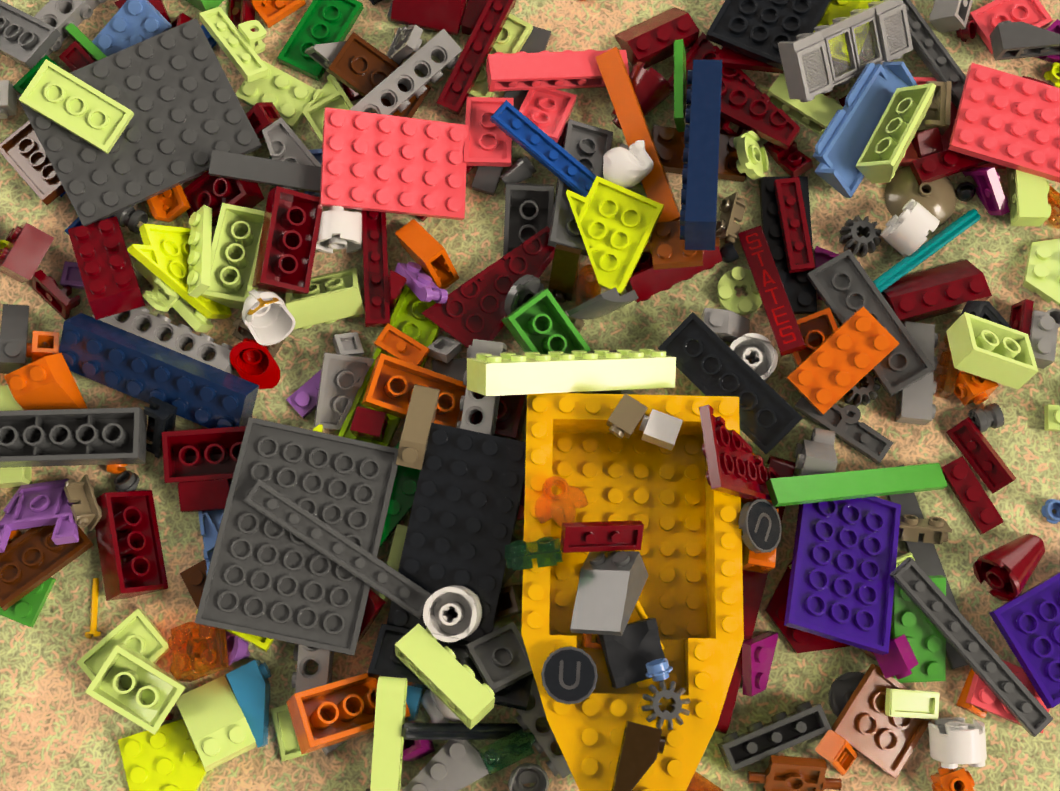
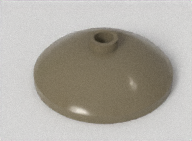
M904 166L895 172L894 177L885 187V203L892 216L896 214L899 217L903 212L902 208L910 199H913L940 221L937 226L939 227L951 217L955 210L956 192L948 177L932 182H923L919 185L910 166ZM922 188H925L928 193H924Z

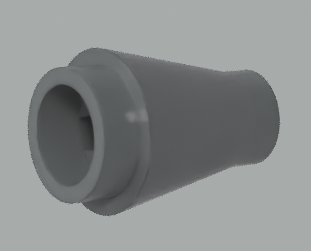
M527 156L522 159L519 157L500 178L505 185L507 182L519 183L532 178V174L536 172V169Z

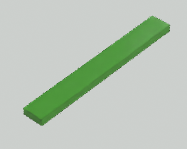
M939 463L771 478L766 482L773 507L942 490L948 486Z

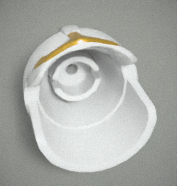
M255 289L249 291V296L243 305L242 320L256 342L260 345L268 346L279 343L288 337L293 331L296 322L286 308L284 301L273 292L256 291Z

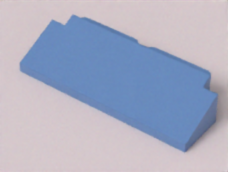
M903 61L883 62L882 65L868 63L846 96L844 107L836 112L815 145L813 157L820 164L814 172L845 198L853 196L864 178V175L855 166L896 89L918 85Z

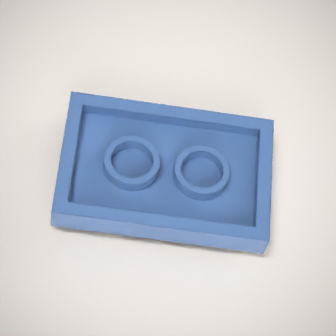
M127 0L93 39L92 43L106 56H110L165 32L172 25L148 0Z

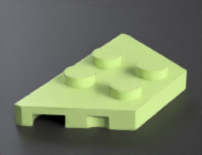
M331 74L327 76L328 81L324 87L316 91L313 95V100L302 111L321 143H323L325 107L349 110L354 106L336 78Z
M1060 238L1032 242L1028 253L1023 286L1031 292L1037 293L1047 303L1053 301L1059 306Z

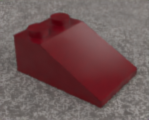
M209 170L183 189L191 207L187 210L189 218L193 212H197L203 205L212 208V227L217 225L222 203L253 208L265 199L258 183L210 176Z

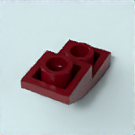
M769 141L763 144L775 162L792 178L798 177L813 168L812 159L797 149L795 141L788 150Z

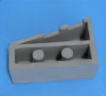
M449 740L402 791H459L495 771L497 768L469 740Z

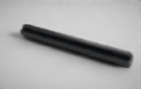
M405 723L402 725V737L405 740H518L522 737L523 728L518 723H477L471 730L464 723Z

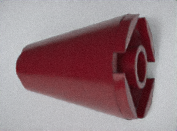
M638 61L633 66L629 78L643 115L646 116L668 98L674 90L668 89L670 83L652 67L649 70L644 69L645 63ZM613 109L611 116L614 119L612 120V122L618 128L622 129L617 118L615 109Z
M1025 534L980 556L973 564L977 580L981 584L983 580L987 582L992 588L989 591L992 596L1003 601L1013 600L1020 595L1045 553L1044 542L1036 535Z

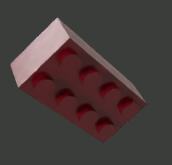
M117 216L100 220L87 226L81 225L68 229L87 299L96 320L146 306Z

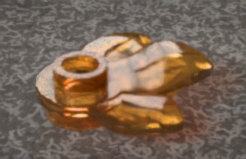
M552 476L542 486L543 494L535 503V515L541 524L552 518L555 523L562 527V523L575 521V508L587 506V498L579 487L569 486L562 477ZM552 486L559 488L560 493L558 495H554L551 492Z

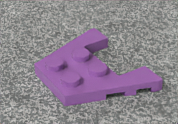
M69 479L21 485L3 510L5 515L0 521V553L5 551L12 530L55 525L51 538L55 545L79 541L78 526L74 521L70 508L75 503L68 502L64 491L65 482Z

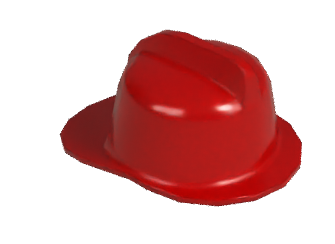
M245 338L242 342L232 347L230 362L242 379L259 385V389H271L278 384L281 371L267 346L260 345L255 339Z

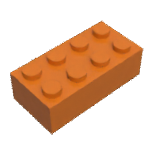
M863 306L785 379L819 414L823 415L900 343Z
M383 353L377 357L361 405L406 419L414 385L440 389L434 423L451 427L457 426V422L461 421L463 411H460V399L462 395L465 396L466 386L463 384V381Z
M367 672L293 694L286 703L301 754L374 732L378 679L368 677ZM407 702L405 720L411 716Z

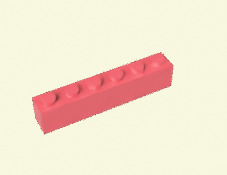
M564 50L562 52L541 51L539 53L521 51L512 54H504L502 52L488 54L485 66L488 91L606 87L595 57L608 50ZM619 50L628 75H630L626 50Z

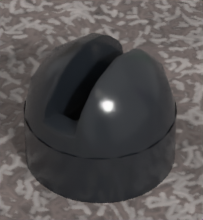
M967 181L960 183L955 189L956 197L963 202L970 201L975 195V186Z
M731 242L720 248L723 262L731 263L739 259Z

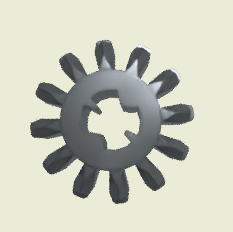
M859 215L855 216L853 220L848 219L845 222V226L840 230L842 236L839 239V243H847L844 246V251L851 248L853 249L852 253L854 256L859 251L862 257L866 256L868 252L873 253L876 250V246L881 243V238H879L881 230L875 229L877 221L870 223L869 216L862 220Z
M872 371L859 381L862 384L860 389L854 386L846 393L848 397L845 399V403L848 404L853 399L854 406L858 407L861 402L866 406L870 403V399L874 400L877 398L878 394L876 391L880 389L881 385L875 383L877 378L875 375H870Z
M664 680L659 681L660 691L651 684L648 688L653 693V697L648 694H643L642 696L644 700L650 701V705L641 707L642 711L652 710L653 712L647 716L646 720L651 722L658 717L656 722V728L661 729L665 719L667 729L672 730V719L678 725H682L684 722L678 714L681 713L688 716L690 713L687 709L682 708V704H689L690 699H680V696L686 690L680 688L675 693V681L670 682L668 690H666ZM661 698L672 700L673 704L669 705L672 707L670 712L668 710H660L659 705H662V703H659V700Z

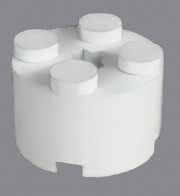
M910 199L902 208L903 212L899 217L895 214L886 223L887 227L880 234L888 244L904 257L913 254L928 239L926 238L929 233L928 230L934 232L940 222L913 199Z
M330 206L328 211H323L316 250L324 253H333V249L345 248L346 253L359 251L362 244V213L344 211V207Z
M747 333L734 340L730 345V348L765 381L769 379L777 366V351L770 343L771 341L763 335ZM747 358L752 359V360H751V363H752V364L748 363Z
M452 585L437 590L427 599L423 609L425 625L436 639L443 642H456L468 637L478 628L482 618V606L479 597L470 589L459 585ZM455 608L454 610L458 613V617L452 619V614H449L448 610Z
M944 717L935 720V725L932 722L928 723L930 757L941 762L942 768L954 769L958 767V764H968L971 767L985 766L987 751L985 724L983 722L973 719V724L965 723V718Z

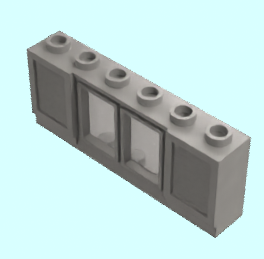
M903 0L870 2L867 9L852 10L849 17L834 18L831 25L816 26L813 33L796 35V41L779 42L778 48L789 98L799 99L800 102L811 101L815 98L814 96L828 93L833 90L834 86L847 84L851 78L859 77L868 63L882 65L883 62L900 59L903 57V54L912 51V39L906 5L903 4Z

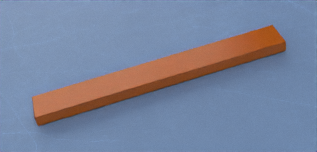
M614 47L596 56L597 64L628 147L637 140H644L646 152L654 162L652 171L641 182L647 198L664 205L657 223L680 220V210L620 51L617 47Z

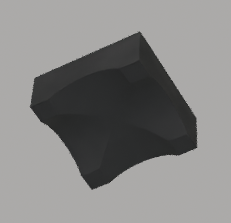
M647 618L627 624L622 636L599 635L611 684L616 689L651 679L645 675L647 673L646 664L656 659L665 658L656 618Z

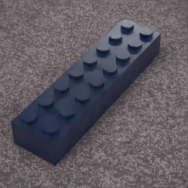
M693 60V70H688L687 85L692 86H688L686 104L691 105H687L685 123L690 124H686L684 133L685 148L682 170L680 240H685V250H715L722 60Z
M83 313L64 321L59 353H62L70 371L146 403L149 402L152 396L176 406V415L209 429L247 426L248 418L252 417L259 385L103 321L96 320Z

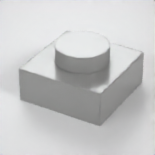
M358 332L335 334L332 341L336 354L363 356L364 351Z
M441 335L427 347L430 350L427 356L448 363L462 351L461 342Z

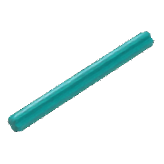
M976 209L968 211L920 246L913 254L905 257L876 278L873 283L880 293L979 221L981 218L980 214H978Z

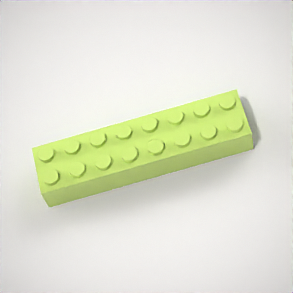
M640 348L639 351L617 349V352L594 350V353H587L584 350H573L571 354L564 353L563 351H548V354L524 352V355L503 352L500 353V356H492L490 353H477L476 358H467V390L484 396L675 388L676 357L667 356L666 351H654L651 348Z

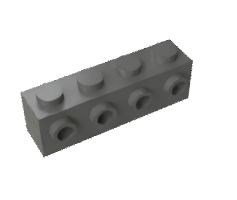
M810 701L795 706L796 712L789 715L783 711L771 716L772 722L762 725V722L759 721L747 726L748 732L738 735L736 731L723 736L724 742L717 745L727 769L730 771L738 770L821 735L828 730H832L821 704L811 705Z

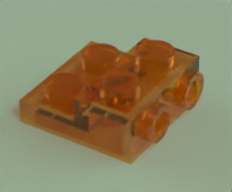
M187 622L171 629L168 646L173 653V663L170 665V672L177 681L192 682L229 668L226 631L224 629L196 624L195 622Z

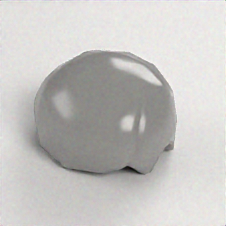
M523 763L517 766L511 772L508 781L509 791H547L549 786L547 773L538 764ZM535 783L532 787H526L523 784Z

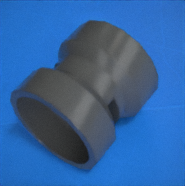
M133 206L114 215V217L117 216L121 227L126 226L135 234L140 233L137 224L140 221L146 224L149 218L146 212L139 209L135 210Z
M997 403L988 404L984 409L975 408L969 411L968 416L981 433L986 432L990 427L996 429L1004 425V415Z

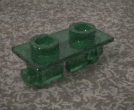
M543 537L537 541L527 543L519 540L510 543V545H505L507 568H513V571L533 568V558H537L538 568L556 566L557 562H563L562 552L560 551V538Z
M520 729L477 750L489 775L534 754L532 746L535 742V736L531 732H523Z

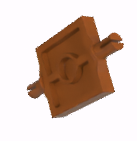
M680 221L656 223L650 242L646 244L642 253L650 252L653 258V269L658 270L703 266L705 250H685V240H680ZM719 236L716 237L715 247H720Z
M771 755L768 768L764 773L748 771L747 775L748 783L764 784L763 791H824L825 789L841 790L842 788L841 778H825L827 770L825 759Z

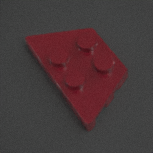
M790 562L765 609L766 613L796 654L849 647L850 645L784 626L791 573L789 565L792 564Z

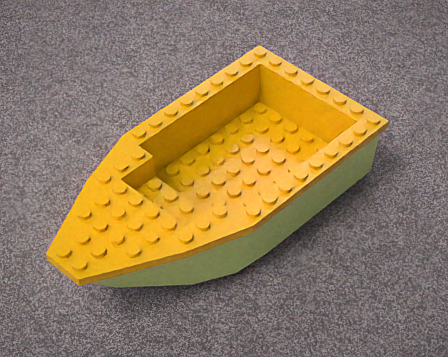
M527 394L521 635L547 721L580 791L612 790L626 721L656 728L658 717L648 722L646 718L653 712L652 710L642 711L641 707L650 705V701L644 700L642 696L643 694H648L653 697V693L648 688L651 684L660 691L659 681L654 682L651 678L617 689L612 687L603 650L582 647V633H571L570 625L580 571L589 552L563 553L560 549L562 523L640 520L644 524L641 550H627L640 552L649 575L638 600L647 617L656 618L660 641L665 648L663 650L664 656L667 658L669 665L673 667L669 678L664 680L666 690H668L671 681L676 682L675 693L678 689L684 688L686 691L680 696V699L689 698L690 703L682 704V708L687 709L690 713L688 716L681 713L678 714L684 722L682 725H678L672 719V730L667 729L664 719L663 726L661 727V736L666 737L663 753L657 754L655 762L632 791H686L718 724L744 640L742 529H739L738 524L741 511V497L712 490L707 482L706 472L708 466L707 459L702 451L704 439L699 407L709 404L713 408V415L715 417L721 416L725 420V427L728 430L734 429L740 435L739 397L627 394L648 407L645 413L646 416H650L652 409L683 420L675 445L672 450H668L641 440L644 432L640 431L639 428L643 418L629 439L625 436L622 439L618 438L609 431L610 427L606 425L607 420L624 394ZM635 608L627 624L641 620ZM592 634L591 642L596 643L597 634ZM571 646L582 649L591 656L597 667L598 679L595 689L588 698L580 703L564 704L557 702L548 695L542 683L541 673L544 662L551 653L559 648ZM661 698L659 700V703H662V705H659L661 711L668 710L670 712L672 710V707L669 706L673 704L671 699L664 700Z

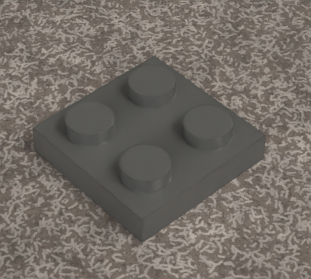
M514 622L466 645V651L484 683L494 693L533 674L523 638Z

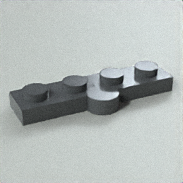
M801 396L794 406L795 410L825 430L835 431L837 438L876 464L881 463L894 443L865 423L859 422L861 412L854 405H846L841 408L834 404L822 415Z

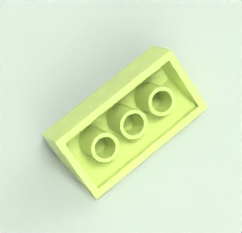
M934 83L896 89L855 166L872 184L890 183L901 160L904 158L932 103L936 88Z
M222 203L211 246L210 287L201 296L229 308L243 310L244 302L249 296L248 292L253 289L258 290V288L252 287L265 211Z

